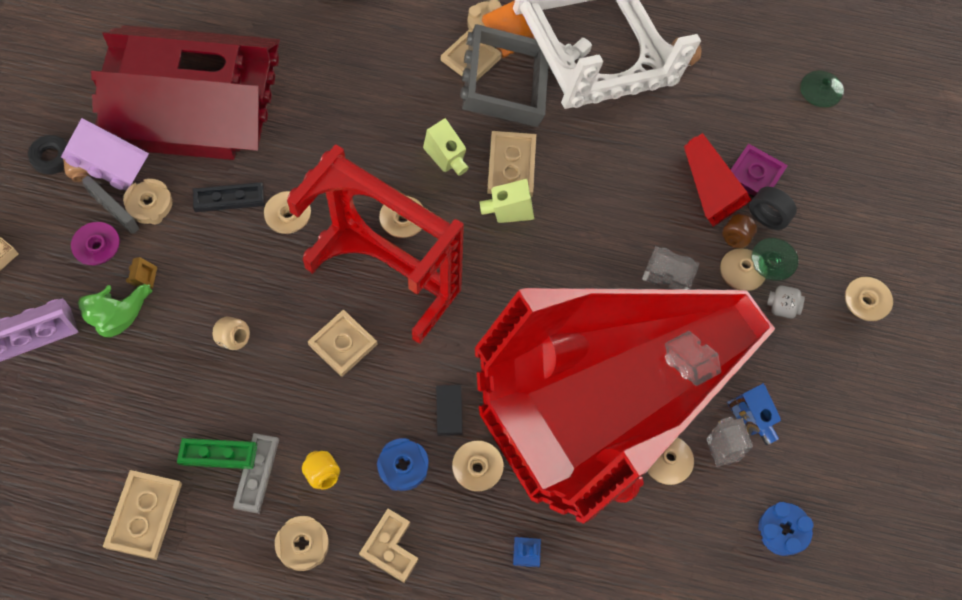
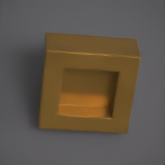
M141 257L133 258L132 265L128 269L130 270L129 278H126V282L137 287L149 284L150 289H152L157 266Z

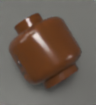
M737 214L729 219L723 228L722 235L725 242L730 246L740 249L745 248L756 235L757 226L751 217Z

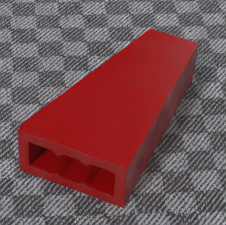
M703 133L693 137L684 146L705 216L713 227L752 201L748 192Z

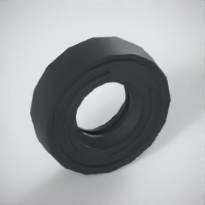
M56 135L39 137L29 147L28 158L30 164L36 171L42 174L52 175L64 170V161L61 156L68 143ZM55 148L58 150V156L51 161L42 160V153L47 149Z

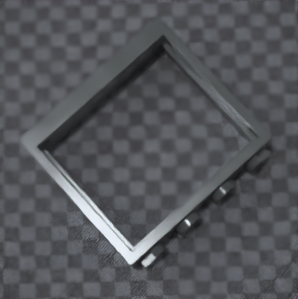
M475 24L473 31L468 32L466 45H469L464 56V63H467V66L462 74V81H465V85L460 93V97L463 99L462 109L538 127L545 116L549 64L536 39ZM480 43L534 57L531 106L475 93Z

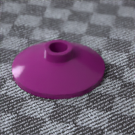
M88 223L79 228L73 235L71 251L74 257L83 264L100 265L109 261L117 253L120 238L117 231L107 223Z

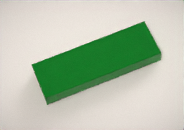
M182 438L177 463L184 466L253 469L258 444L250 441Z

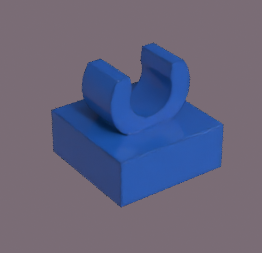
M515 537L513 565L539 567L541 539Z

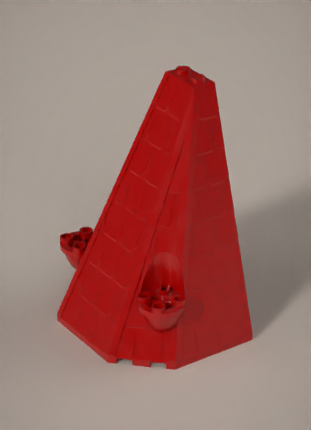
M520 289L475 347V357L481 360V371L476 372L478 391H483L484 404L479 406V415L531 501L548 503L551 510L563 515L567 513L576 516V521L584 524L596 517L612 501L627 503L637 496L640 487L644 484L642 475L648 471L711 399L735 375L775 328L747 290Z

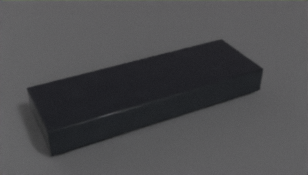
M263 182L193 188V209L195 212L265 206Z

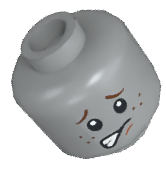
M780 285L776 288L775 292L770 291L767 305L772 306L771 311L773 315L793 319L797 314L801 315L805 296H801L799 289Z

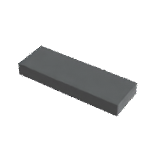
M89 175L82 179L87 192L130 233L134 234L139 230L134 218Z

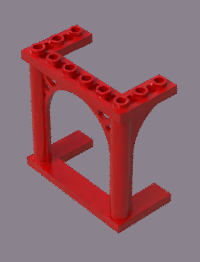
M335 144L330 151H326L322 155L319 164L306 173L304 181L298 187L291 190L287 199L290 213L299 218L319 194L326 192L332 224L327 230L325 229L320 233L315 245L305 251L303 255L305 269L313 274L321 263L334 256L347 253L366 254L383 261L408 278L409 290L418 295L422 288L428 290L437 298L412 329V339L421 344L461 292L464 224L457 219H454L451 224L346 159L344 149ZM366 195L376 199L436 237L438 241L422 261H419L372 231L358 214L353 203V196Z

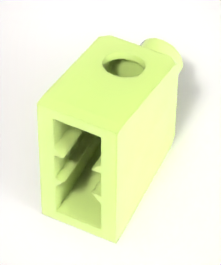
M446 118L427 129L423 146L425 151L444 172L453 168L458 176L464 174L469 169L463 160L466 148Z
M527 179L493 187L491 189L492 199L480 201L481 214L495 213L499 223L534 220Z

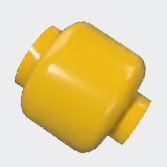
M313 451L307 455L306 460L303 462L302 473L313 488L326 490L336 484L340 468L329 452Z

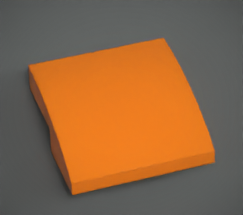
M515 0L482 16V22L486 27L535 39L523 14H515L513 10ZM496 47L502 53L501 56L503 58L514 53V51Z

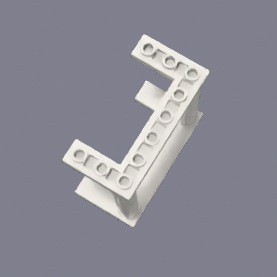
M515 0L513 6L515 14H523L564 93L561 101L564 109L578 108L585 104L599 103L603 100L617 99L629 94L635 95L647 90L653 91L660 87L674 86L680 81L701 42L698 34L678 38L675 45L672 46L659 35L639 0H616L638 39L640 55L636 64L624 72L600 74L599 70L603 64L600 54L580 58L576 64L562 49L542 11L592 0ZM646 64L653 69L647 71L641 65Z

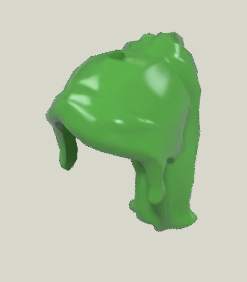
M149 284L138 286L128 297L121 301L111 299V294L109 293L111 291L110 285H107L103 291L97 294L82 296L77 303L84 321L94 326L101 336L113 337L118 335L133 323L142 307L143 301L152 293Z

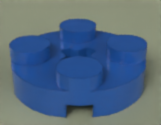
M400 438L384 446L378 457L377 468L381 480L390 489L395 491L411 490L419 486L427 477L429 467L428 456L420 444L409 441V439ZM400 459L410 462L407 470L403 471L396 468Z
M779 502L768 508L759 520L758 526L759 531L761 530L764 545L777 555L788 556L800 553L808 547L812 540L813 521L796 505ZM780 523L783 525L788 524L792 533L783 535Z

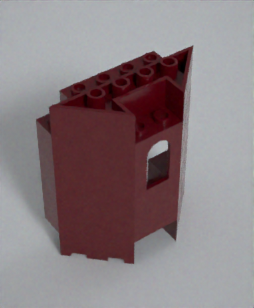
M130 25L111 29L110 32H102L108 45L102 71H91V80L96 85V92L92 94L93 113H97L96 126L145 152L235 160L236 152H239L240 149L258 151L263 123H266L268 119L267 103L270 104L272 99L270 88L271 85L275 84L274 68L275 66L278 67L279 64L278 48L280 39ZM182 52L220 55L226 60L225 66L216 72L178 69Z

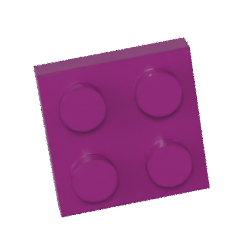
M748 143L731 168V171L745 190L755 196L763 187H775L788 165Z

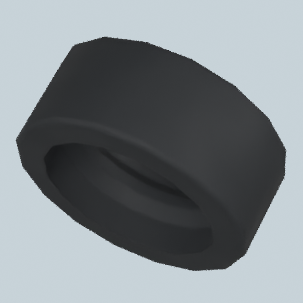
M775 187L761 188L749 203V209L753 217L762 225L775 230L785 229L797 213V207L793 199ZM768 205L774 207L777 211H774Z

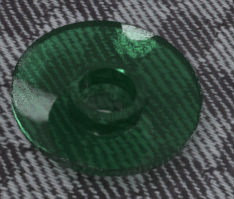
M817 70L808 73L802 79L800 85L803 97L809 103L818 107H832L840 102L844 94L841 81L827 71Z
M778 238L761 240L756 244L751 255L755 270L764 278L773 281H782L790 278L797 270L799 263L795 249L788 242Z

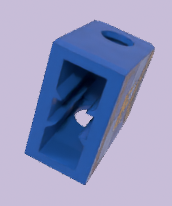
M764 383L726 402L748 436L759 433L765 445L779 439L772 425L780 422L781 418Z

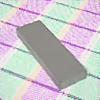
M253 433L251 442L258 444L254 468L243 469L233 508L260 514L279 438Z

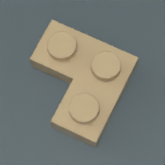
M387 509L359 553L361 557L403 583L406 582L419 560L416 556L398 546L399 541L410 525V521Z

